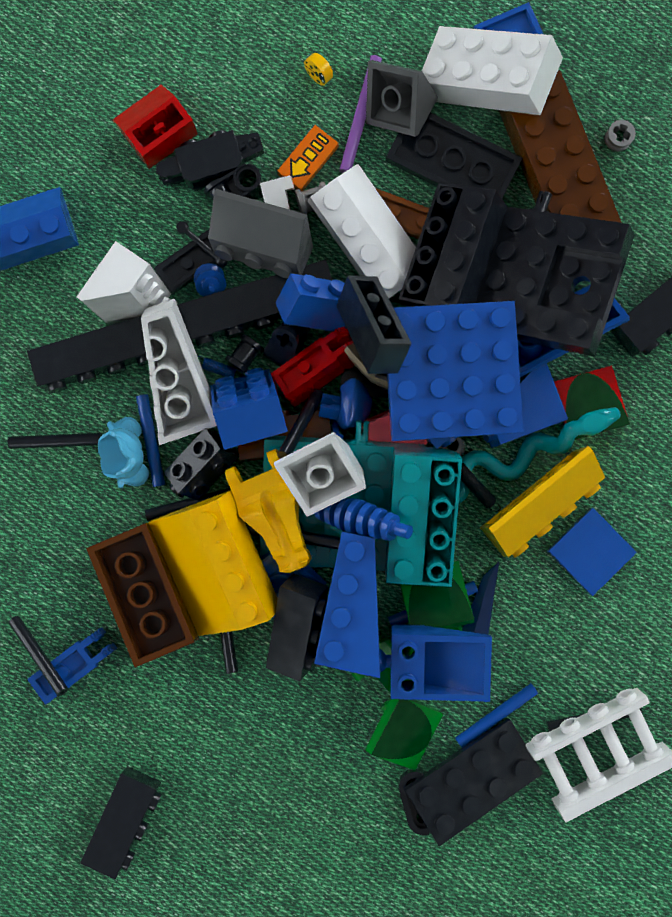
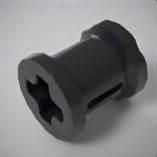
M242 334L240 336L241 342L231 355L225 357V360L245 374L258 353L262 354L265 349L247 335Z

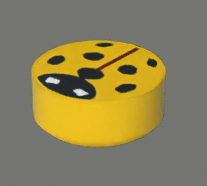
M312 53L304 61L307 73L319 85L323 86L333 78V70L330 64L320 54Z

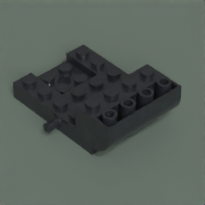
M438 182L399 300L406 307L515 301L518 341L595 357L635 234L630 224L550 213L547 211L552 194L547 191H539L534 208L520 209L507 207L498 192L493 189ZM582 281L591 283L586 293L580 295L574 293L578 283Z

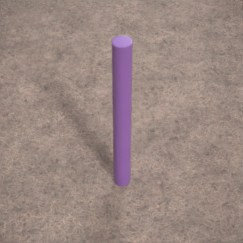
M371 55L370 60L382 62L381 57ZM368 68L339 171L341 173L353 167L365 124Z

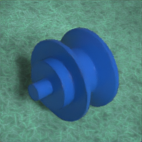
M206 263L196 269L194 282L196 290L201 296L204 297L225 290L226 280L224 272L218 265Z

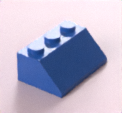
M60 187L0 206V271L79 245Z

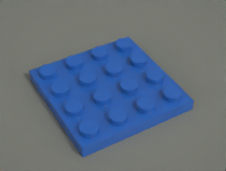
M515 301L394 308L412 344L399 373L387 374L391 441L524 432Z

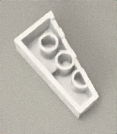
M175 299L144 309L141 323L149 366V379L153 394L159 445L203 431L205 428L209 429L217 426L212 410L210 387Z

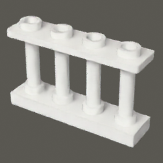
M638 688L625 689L619 692L615 699L607 703L596 704L589 708L587 713L577 718L564 720L560 727L550 732H542L535 735L531 742L525 745L535 761L544 759L560 791L557 796L551 799L565 823L672 768V750L663 742H655L639 709L650 702L648 697ZM626 715H629L644 747L641 753L631 758L627 757L611 724ZM600 729L616 762L613 767L604 772H599L583 737ZM569 744H572L588 776L586 781L575 787H571L555 754V751Z

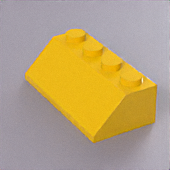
M586 446L571 452L480 527L503 557H510L512 555L516 558L528 549L529 545L527 542L535 535L538 538L545 535L553 528L551 522L559 515L565 518L577 508L575 505L576 501L582 496L586 499L591 497L601 488L598 483L605 478V475L593 450Z

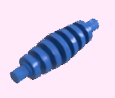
M347 497L314 513L316 519L342 531L375 539L382 538L383 540L392 541L396 536L409 539L413 533V527L400 523V517L397 514L388 512L380 507L378 508L376 505L361 499Z

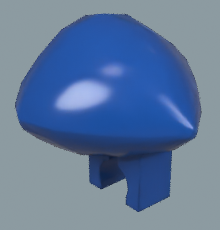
M351 378L341 385L340 396L322 394L319 417L334 419L343 430H352L356 428V421L362 420V423L367 420L373 408L372 398L364 384L356 378Z

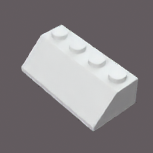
M356 164L313 194L308 199V203L359 275L377 276L386 295L390 298L402 289L416 247L359 164Z
M115 241L79 292L77 298L108 325H113L142 316L144 309L171 300L169 298L171 293L149 263Z

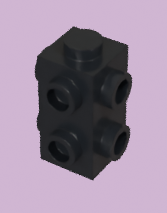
M205 428L164 473L171 482L169 485L171 490L176 495L182 498L186 496L198 501L239 456L233 448L224 450L220 435Z

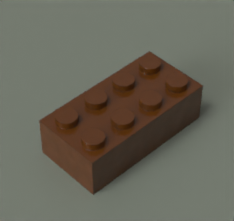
M148 523L86 548L134 667L192 644L199 639Z

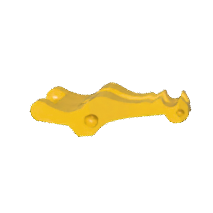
M273 449L266 453L273 469L243 481L238 469L234 466L225 470V476L236 503L238 516L263 537L272 558L278 564L279 572L291 573L308 566L312 556L306 548L299 525V504L274 466V462L280 458L277 456L279 451Z

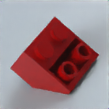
M162 84L113 119L115 125L149 169L174 152L175 148L180 147L182 143L198 134L193 119L177 98Z

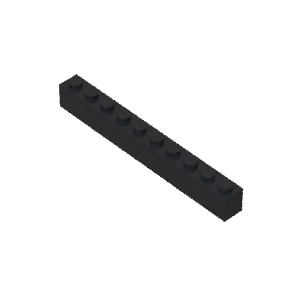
M326 259L306 265L302 274L332 280ZM273 275L178 304L177 306L192 344L197 345L198 348L214 344V339L226 336L228 339L235 338L244 334L245 329L256 326V329L259 330L274 325V320L281 319L275 302L288 278ZM142 316L28 350L27 354L37 387L45 391L48 390L49 393H56L67 389L66 384L76 381L79 384L89 383L97 379L96 375L108 372L109 375L118 374L126 371V366L138 363V366L147 365L148 360L146 358L141 323Z

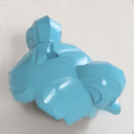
M124 417L115 423L109 421L107 423L109 431L98 440V453L101 457L100 464L103 474L109 478L117 479L118 488H123L124 484L134 487L143 485L149 477V470L143 464L142 444L138 438L142 433V427L132 417Z

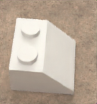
M334 432L274 462L275 468L307 517L366 488L363 468L350 446Z

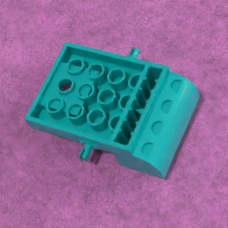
M362 420L356 421L355 439L343 440L350 446L363 468L366 488L349 496V498L365 500L367 503H372L378 508L380 507L388 512L397 514L400 517V523L413 527V533L409 539L396 536L392 541L383 540L382 538L375 539L376 570L385 571L386 583L452 587L462 469L461 455L447 449L425 447L424 444L368 440L370 422L364 421L363 433H361ZM275 435L265 438L264 472L273 469L266 453L273 449L279 451L287 436ZM301 437L294 452L321 438ZM299 506V525L302 531L341 537L342 530L316 519L314 514L307 517ZM260 537L259 556L262 557L270 550L263 537ZM305 544L312 556L308 564L309 566L335 567L337 549Z

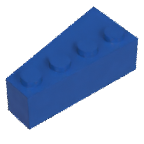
M342 531L314 664L380 678L375 538Z

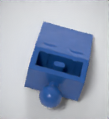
M391 625V655H386L383 650L379 649L380 673L385 668H391V699L490 702L492 636L425 625ZM409 646L414 649V653L410 655V651L405 650L403 654L402 650Z

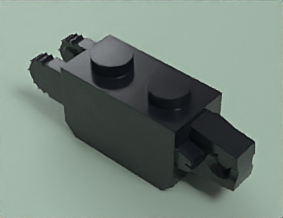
M225 130L216 131L209 138L200 141L188 140L182 143L180 147L174 149L176 156L167 158L165 161L161 160V162L156 164L155 172L160 176L159 179L164 185L172 186V184L176 185L186 182L188 188L194 191L202 190L212 181L225 176L240 165L264 154L262 142L258 132L235 136L233 130L228 132Z

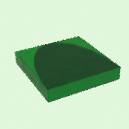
M455 561L453 564L452 587L400 584L409 625H425L449 629L474 623V616L459 561Z
M391 699L365 750L372 756L416 770L443 713L415 700Z

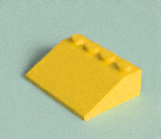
M231 490L148 522L198 636L243 630L267 622L275 615L278 597L245 522L238 516V510Z

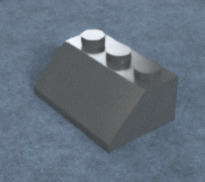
M216 189L213 198L208 239L217 257L226 261L237 260L253 269L264 268L273 271L276 275L283 278H288L290 273L303 274L313 249L307 214Z

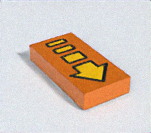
M314 125L277 170V174L280 177L290 175L294 188L303 191L337 150L339 143L318 126Z

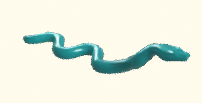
M616 407L583 414L578 420L566 423L560 431L558 438L542 432L532 433L525 438L516 458L510 465H504L492 454L481 450H473L462 457V462L471 472L475 466L479 465L501 480H516L528 469L537 451L542 450L553 455L565 454L572 448L574 440L578 435H596L618 420L621 414ZM460 481L459 504L467 498L470 492L462 481Z

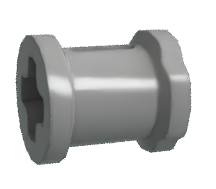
M324 181L320 182L319 186L308 190H294L300 213L307 214L314 211L308 203V199L326 185Z

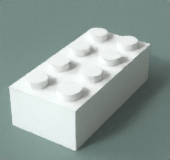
M439 26L422 72L438 96L436 102L541 115L563 57L552 35Z

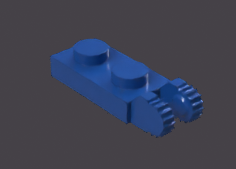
M103 627L96 630L83 641L79 640L51 661L68 688L99 666L98 663L117 649L114 643L108 644L94 657L87 647L100 640L106 633ZM40 670L27 679L45 705L57 697Z

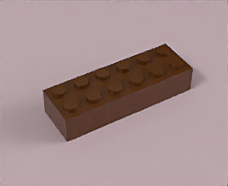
M560 70L556 74L541 115L498 110L516 155L523 158L520 166L535 203L539 191H547L552 194L547 211L550 213L622 223Z

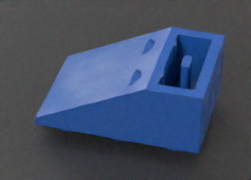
M254 368L245 372V376L234 379L232 376L217 379L215 384L210 385L213 415L224 450L288 432L270 369Z

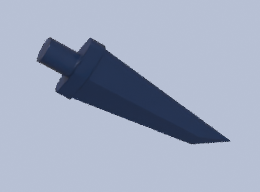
M499 561L483 575L478 592L471 605L474 623L463 625L462 631L489 635Z

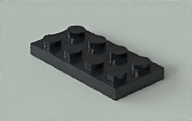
M430 112L417 136L398 133L386 156L385 162L436 187L438 182L493 189L503 198L523 158Z
M505 718L403 788L438 846L447 842L543 774L536 761L528 752L526 744L510 719Z

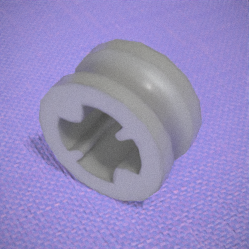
M617 120L612 123L605 133L604 139L607 147L616 152L627 149L635 139L636 132L634 126L626 120ZM618 130L624 132V139L621 142L616 140Z

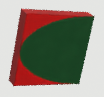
M612 365L554 382L568 420L562 422L563 426L570 421L578 420L583 414L613 407L619 409L621 416L602 432L630 424ZM578 435V436L575 438V440L581 439V438H584V437H588V436H586V435Z

